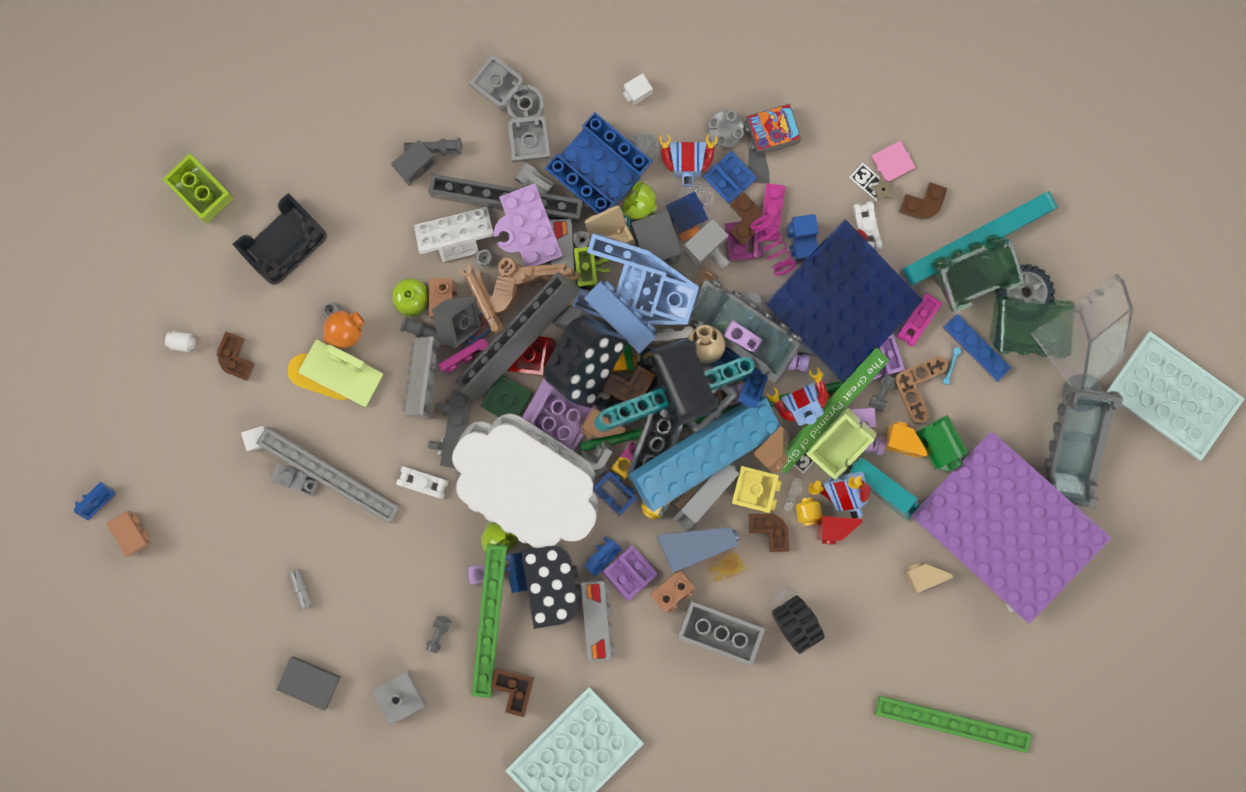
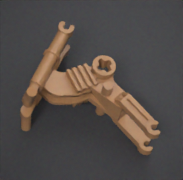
M503 258L498 264L501 276H497L494 293L491 295L482 280V273L476 270L477 276H475L473 268L467 265V273L465 270L460 269V273L465 277L473 293L472 296L475 297L484 318L488 321L493 333L498 335L505 328L500 315L506 314L512 309L517 299H519L522 287L529 285L533 287L536 283L550 281L558 271L573 281L580 277L578 272L572 276L574 270L571 267L566 269L567 265L564 263L522 267L510 258Z

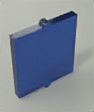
M695 191L665 206L671 217V222L674 223L679 234L709 220L703 208L704 204L700 202Z

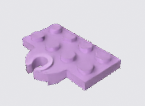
M535 183L499 197L506 215L499 219L495 225L494 237L499 236L503 231L509 234L507 242L497 243L500 248L507 252H520L525 267L538 266L563 256Z

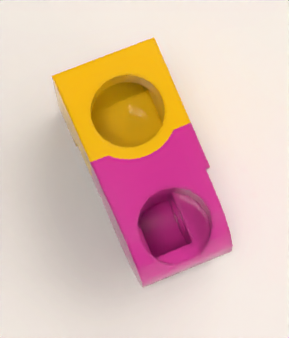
M633 442L624 450L610 470L612 473L615 472L623 481L627 477L626 474L636 448V444Z

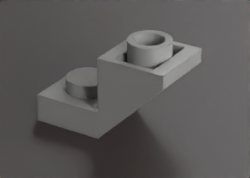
M603 440L601 445L596 447L594 455L583 450L578 455L589 461L594 470L604 467L613 451L611 444Z
M277 463L270 479L274 483L312 497L319 482L304 472Z

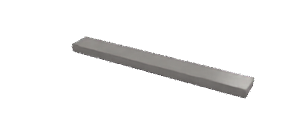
M268 427L265 428L256 442L257 445L389 524L400 508Z

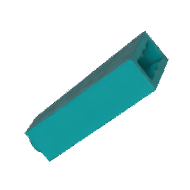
M863 457L859 460L856 459L851 464L850 473L863 472L865 482L871 486L870 492L903 519L909 520L919 507L918 499Z

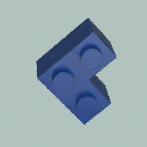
M816 214L793 217L790 223H788V227H786L787 237L791 238L792 243L789 246L791 257H794L795 262L816 259L819 256L816 238L819 233Z

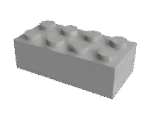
M690 600L677 638L752 666L765 628Z

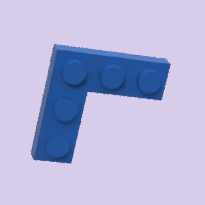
M723 353L719 360L711 363V366L718 367L736 359ZM740 364L741 369L746 371L745 366ZM754 368L747 377L741 379L746 382L738 401H741L746 406L756 408L768 380V375H764L761 370Z

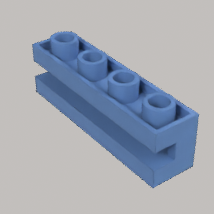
M601 280L584 299L640 353L656 338L655 327L649 322L646 324L641 319L643 317L641 313L635 308L632 310L627 305L629 302L621 294L618 296L613 291L615 288L608 281L604 282Z

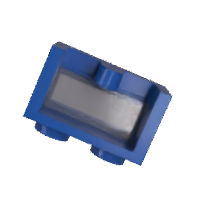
M609 471L594 486L593 492L620 517L637 499L635 497L636 492L630 486L625 487L621 483L622 479L615 472L612 474Z

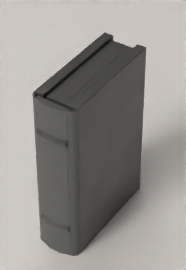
M293 656L290 657L276 690L284 693L286 696L289 695L312 705L314 708L326 711L341 677Z

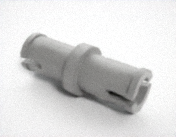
M297 569L295 570L297 578H295L293 571L289 572L288 575L294 588L292 590L293 594H296L300 609L303 610L306 609L304 600L308 608L313 606L307 591L308 586L305 585L301 575V570Z

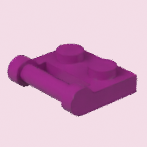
M739 222L725 223V232L729 235L727 238L728 257L731 262L763 258V251H761L760 242H758L759 233L752 237L753 252L748 253L747 242L741 246L729 233Z

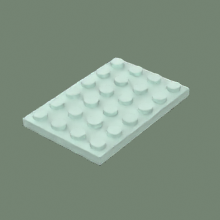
M1150 331L1146 333L1104 393L1109 394L1110 391L1119 392L1123 397L1122 406L1198 461H1202L1245 399Z
M588 687L505 772L525 792H596L644 742Z

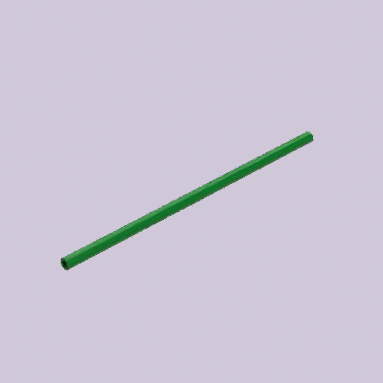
M841 381L825 384L827 392L832 393L836 392L842 384ZM790 393L779 395V400ZM768 400L770 406L773 407L775 403ZM738 405L725 408L721 413L724 415ZM708 415L693 421L696 424H700ZM642 428L580 442L581 450L596 449L603 440L613 445L638 439Z

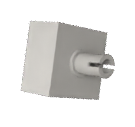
M712 219L684 244L683 252L698 268L709 258H712L723 270L731 261L719 249L726 243L729 235Z
M410 670L372 690L389 725L427 705Z

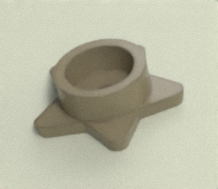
M880 177L878 184L871 186V189L877 195V201L883 198L893 199L891 190L895 183H887L883 177Z

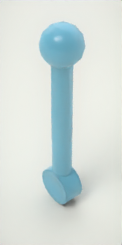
M959 347L953 349L954 355L946 378L943 379V384L945 385L950 383L949 378L956 358L961 353Z

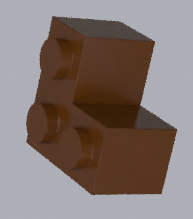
M499 667L495 669L491 689L510 693L505 713L525 717L535 676Z

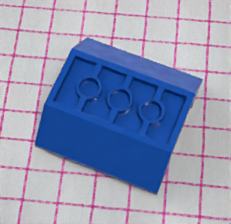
M594 112L582 125L583 130L560 156L556 154L545 169L580 200H583L595 213L599 214L620 203L632 187L641 179L652 163V160Z

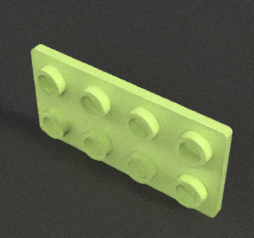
M315 340L298 371L301 375L364 407H367L383 377L382 372L366 365L363 361L319 340Z

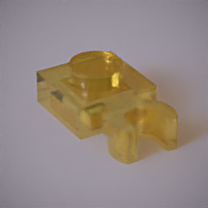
M733 552L719 560L721 566L710 567L708 571L717 570L718 576L713 578V580L718 581L724 573L729 578L745 568L737 553Z

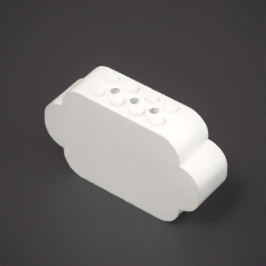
M515 414L502 415L492 425L487 422H475L465 429L453 451L452 458L455 468L461 473L456 485L457 493L471 510L479 511L485 515L488 521L496 522L505 532L513 533L522 543H528L535 548L554 546L561 538L567 541H578L587 536L595 524L598 509V500L593 492L595 471L589 461Z

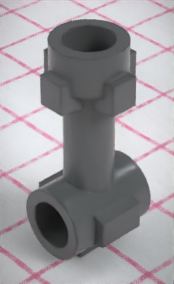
M885 375L881 379L880 383L883 385L878 395L872 396L869 405L872 406L871 408H875L876 411H884L888 402L884 399L889 388H894L895 386L894 378Z
M442 615L441 617H436L433 624L436 630L432 640L427 641L426 650L434 653L440 650L441 645L439 641L443 631L448 632L452 622L448 620L449 618Z

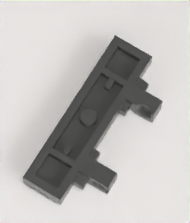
M453 390L451 400H446V404L435 403L434 410L445 412V417L448 418L445 438H442L441 442L429 440L428 444L429 449L438 450L437 455H442L440 466L455 468L452 458L453 451L459 438L467 428L471 397L463 394L461 391Z

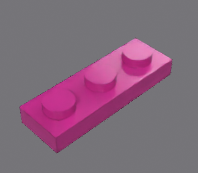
M766 183L762 217L772 215L773 221L771 224L778 226L775 233H779L785 185ZM769 226L760 231L759 239L772 234L776 226ZM773 235L765 241L777 242L779 235Z

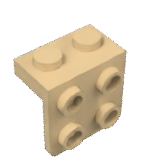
M620 206L609 208L585 220L590 238H592L595 232L631 245L635 244L626 226Z

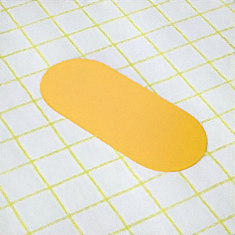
M308 353L298 354L289 362L287 369L288 377L295 385L337 400L348 399L298 372Z

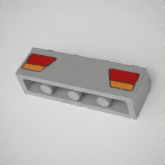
M571 219L550 220L563 256L551 260V263L547 265L564 263L567 265L566 269L571 267L574 270V273H572V276H574Z
M605 581L581 583L588 662L611 660V655H615L614 643H610L609 636L613 635L612 623L608 624V616H611V605L606 603V596H610L609 584L605 585Z

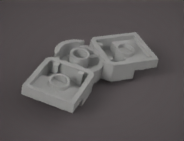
M492 54L471 79L469 85L483 95L497 109H507L511 118L508 127L512 162L550 158L546 119L542 117L545 107L541 92L534 86H523L522 77ZM523 102L530 103L528 108H522L520 105Z

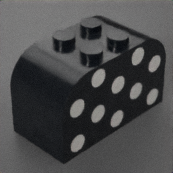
M578 317L565 328L545 366L544 378L548 384L569 402L592 409L625 349L628 340L606 323L589 317Z
M560 546L522 550L534 629L569 622L577 613L579 608L578 597L582 596L580 584L576 585L575 577H579L577 565L573 566L570 554Z

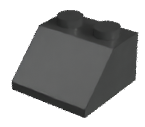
M474 296L444 300L432 309L438 339L449 346L456 348L481 329Z

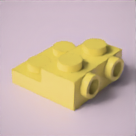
M741 466L732 504L765 513L775 510L777 499H774L775 491L779 492L782 482L778 480L779 475Z

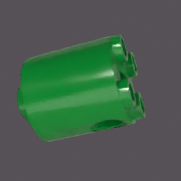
M948 415L915 432L926 449L927 457L935 470L951 471L963 464L962 461L969 451Z

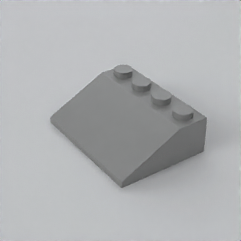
M429 336L415 339V344L411 345L410 355H413L412 363L409 362L408 365L410 381L406 382L405 393H408L407 400L403 402L402 408L407 417L430 419L440 343L434 337Z

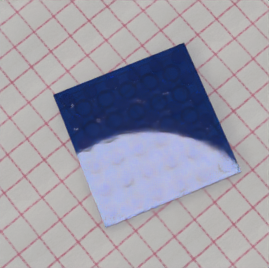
M845 219L765 304L786 326L790 327L792 332L799 335L805 345L844 383L875 348L879 349L923 300Z

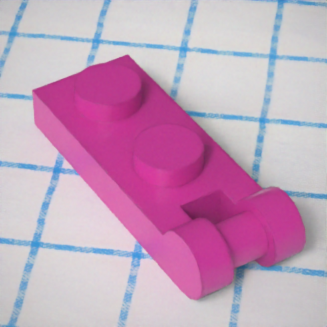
M926 292L896 337L900 340H905L908 342L907 345L913 347L942 303ZM909 328L915 332L913 336L906 333Z
M480 339L441 362L438 366L443 373L448 372L449 374L458 368V364L462 362L466 364L473 360V355L483 352L489 344L486 340Z

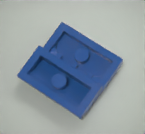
M732 150L703 176L728 204L735 200L757 179V176Z

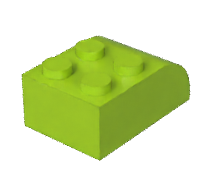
M191 153L162 179L206 224L234 199L227 189Z

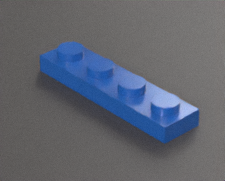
M958 314L943 327L996 382L1011 369Z

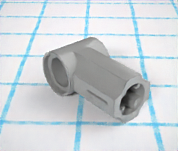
M524 163L514 177L524 187L535 183L539 193L549 194L554 186L553 182L539 174L528 163Z

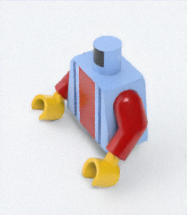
M668 133V139L661 141L662 138L659 135L658 139L662 144L661 155L663 163L669 171L673 172L674 177H682V186H693V177H701V172H705L713 161L714 145L718 139L717 135L713 142L709 141V134L706 136V142H670L671 138Z
M818 367V374L815 376L809 370V375L816 381L815 384L813 382L782 397L781 400H779L776 388H773L774 396H770L766 392L768 400L775 403L776 410L784 420L795 421L799 426L805 423L811 425L816 422L818 417L824 414L823 407L826 405L829 395L824 381H821L823 373Z
M863 472L843 474L836 480L831 477L823 485L818 480L814 484L810 483L808 492L811 494L826 496L838 511L849 510L852 518H859L863 515L861 507L869 501L871 486L865 482Z

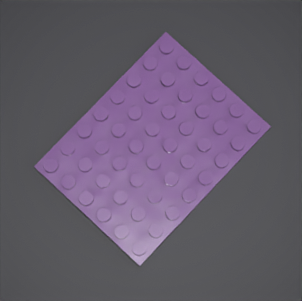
M990 431L962 461L963 464L957 467L911 516L1030 624L1112 538L997 435Z

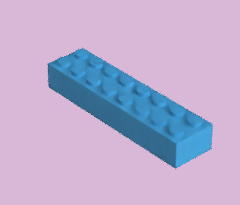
M761 396L756 408L746 406L743 403L634 470L629 476L645 506L654 512L765 442L780 427V424L767 398Z

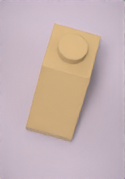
M919 562L909 565V569L905 571L914 593H919L953 578L951 573L928 564H920Z

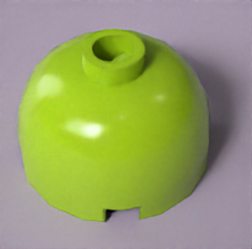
M638 181L631 189L634 192L631 196L627 195L622 206L623 215L633 220L646 218L649 214L653 215L657 208V205H655L656 195L653 189L647 184Z
M407 278L395 285L391 298L394 307L399 313L404 316L414 317L426 311L429 306V290L423 282L418 279Z
M496 522L487 524L481 536V546L485 554L488 543L507 545V552L518 543L516 535L505 532Z

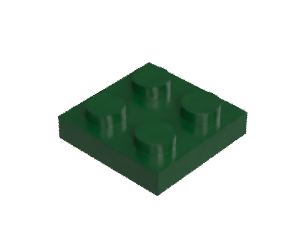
M502 375L491 386L480 407L497 417L505 414L520 416L533 393Z

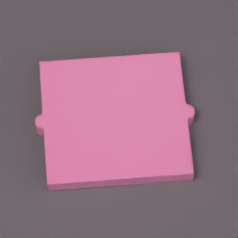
M901 141L871 156L877 166V171H880L887 183L915 169L909 157L910 153L905 150Z

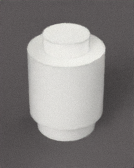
M172 331L166 334L165 346L169 347L170 350L189 353L195 347L196 340L190 333Z

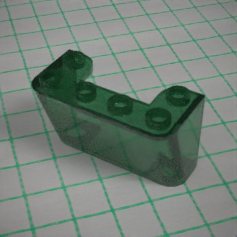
M997 234L986 237V240L980 243L973 242L966 249L954 250L949 256L937 257L930 264L948 307L954 313L972 306L969 300L993 290L1003 288L1009 291L1025 284L1013 242L1001 236L997 237Z
M995 296L989 340L994 348L1002 354H1009L1010 352H1017L1020 355L1037 353L1038 356L1043 357L1051 354L1060 358H1067L1068 355H1072L1075 303L1068 300L1054 299L1053 304L1018 302L1015 297Z

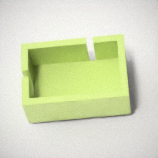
M849 408L813 443L806 454L834 480L847 469L848 464L851 465L875 440L877 434L866 423L860 424L861 419Z

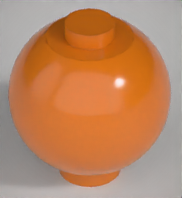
M336 311L329 315L324 322L323 339L327 345H332L338 349L350 348L359 341L362 334L361 326L365 324V321L357 311L353 314H350L348 311Z

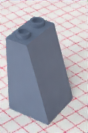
M731 527L657 536L673 573L738 546L737 541L740 540L737 531L732 530Z

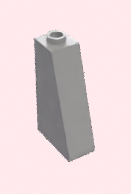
M730 463L711 475L673 520L685 531L693 527L739 475L736 467Z

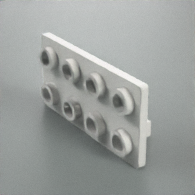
M487 207L414 225L419 253L423 254L439 250L442 262L477 254L479 249L476 240L494 235Z

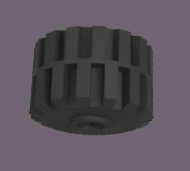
M798 595L772 610L777 625L797 653L801 654L825 639L817 617Z

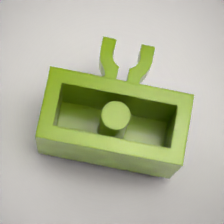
M589 247L574 248L576 270L580 274L578 287L581 289H590L597 285V272L603 274L610 273L609 268H596V266L609 263L607 258L595 261L594 254L587 253Z

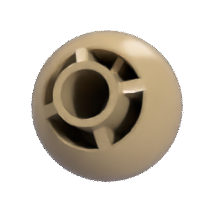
M702 325L690 333L688 338L690 341L693 340L697 347L696 353L701 364H711L720 359L725 350V339L718 329Z

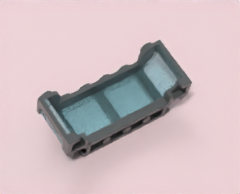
M715 279L705 280L697 292L688 324L692 323L697 327L702 325L715 327L722 333L725 339V346L741 357L751 358L754 365L764 375H768L767 378L775 384L780 383L784 378L783 375L801 347L805 345L802 338L791 332V327L787 324L776 322L774 320L775 316L771 313L760 311L758 309L759 305L752 301L747 302L742 299L744 295L740 292L728 290ZM732 319L763 339L755 353L724 336V332Z
M1071 385L1064 395L1062 403L1058 405V421L1053 425L1054 438L1049 443L1050 455L1045 460L1046 480L1074 505L1097 508L1098 498L1094 497L1095 491L1098 490L1096 482L1113 413H1117L1116 407L1121 408L1123 397L1119 392L1081 389Z

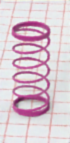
M765 215L755 220L750 227L752 230H755L753 233H758L766 227L776 226L772 234L760 238L758 242L765 241L773 235L781 236L776 243L766 246L762 251H767L777 244H785L781 252L772 254L767 258V260H771L781 253L788 252L790 255L786 260L776 263L771 267V269H775L773 273L776 276L784 275L793 270L797 264L794 260H789L791 252L784 251L787 244L780 242L782 234L775 233L778 226L771 224L773 216ZM765 219H768V220L765 221L764 223L755 226L757 223H759V222H761V221H763V220H765ZM793 264V265H792L791 267H789L788 269H786V270H784V271H781V272H778L780 269H782V268H784V267H786V266H788V265Z

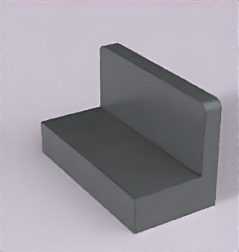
M418 140L392 162L391 165L406 184L410 186L435 165L437 160L426 146Z

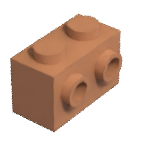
M429 278V317L431 319H434L432 309L444 300L454 299V295L458 294V285L455 284L453 278Z
M125 511L106 523L126 557L133 556L151 545L149 533L147 530L142 529L139 524L141 522L139 516L132 511Z
M679 570L652 591L650 595L664 612L668 610L671 613L679 606L677 603L682 598L686 600L694 593L692 590L695 587Z

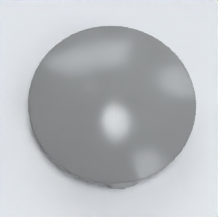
M733 110L718 111L708 121L707 134H709L712 142L715 141L717 135L718 139L715 145L723 148L732 147L739 143L744 135L743 121Z

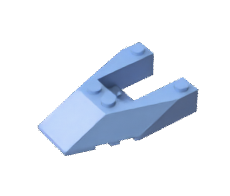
M593 233L587 253L624 264L616 294L618 296L621 294L629 302L627 305L632 310L634 308L638 310L643 316L641 319L646 324L648 322L663 325L688 324L699 286L650 251L602 234ZM579 288L581 292L572 301L571 307L603 318L584 299L590 291Z

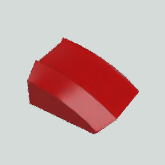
M539 336L507 370L514 373L544 377L545 366L556 347L555 339Z

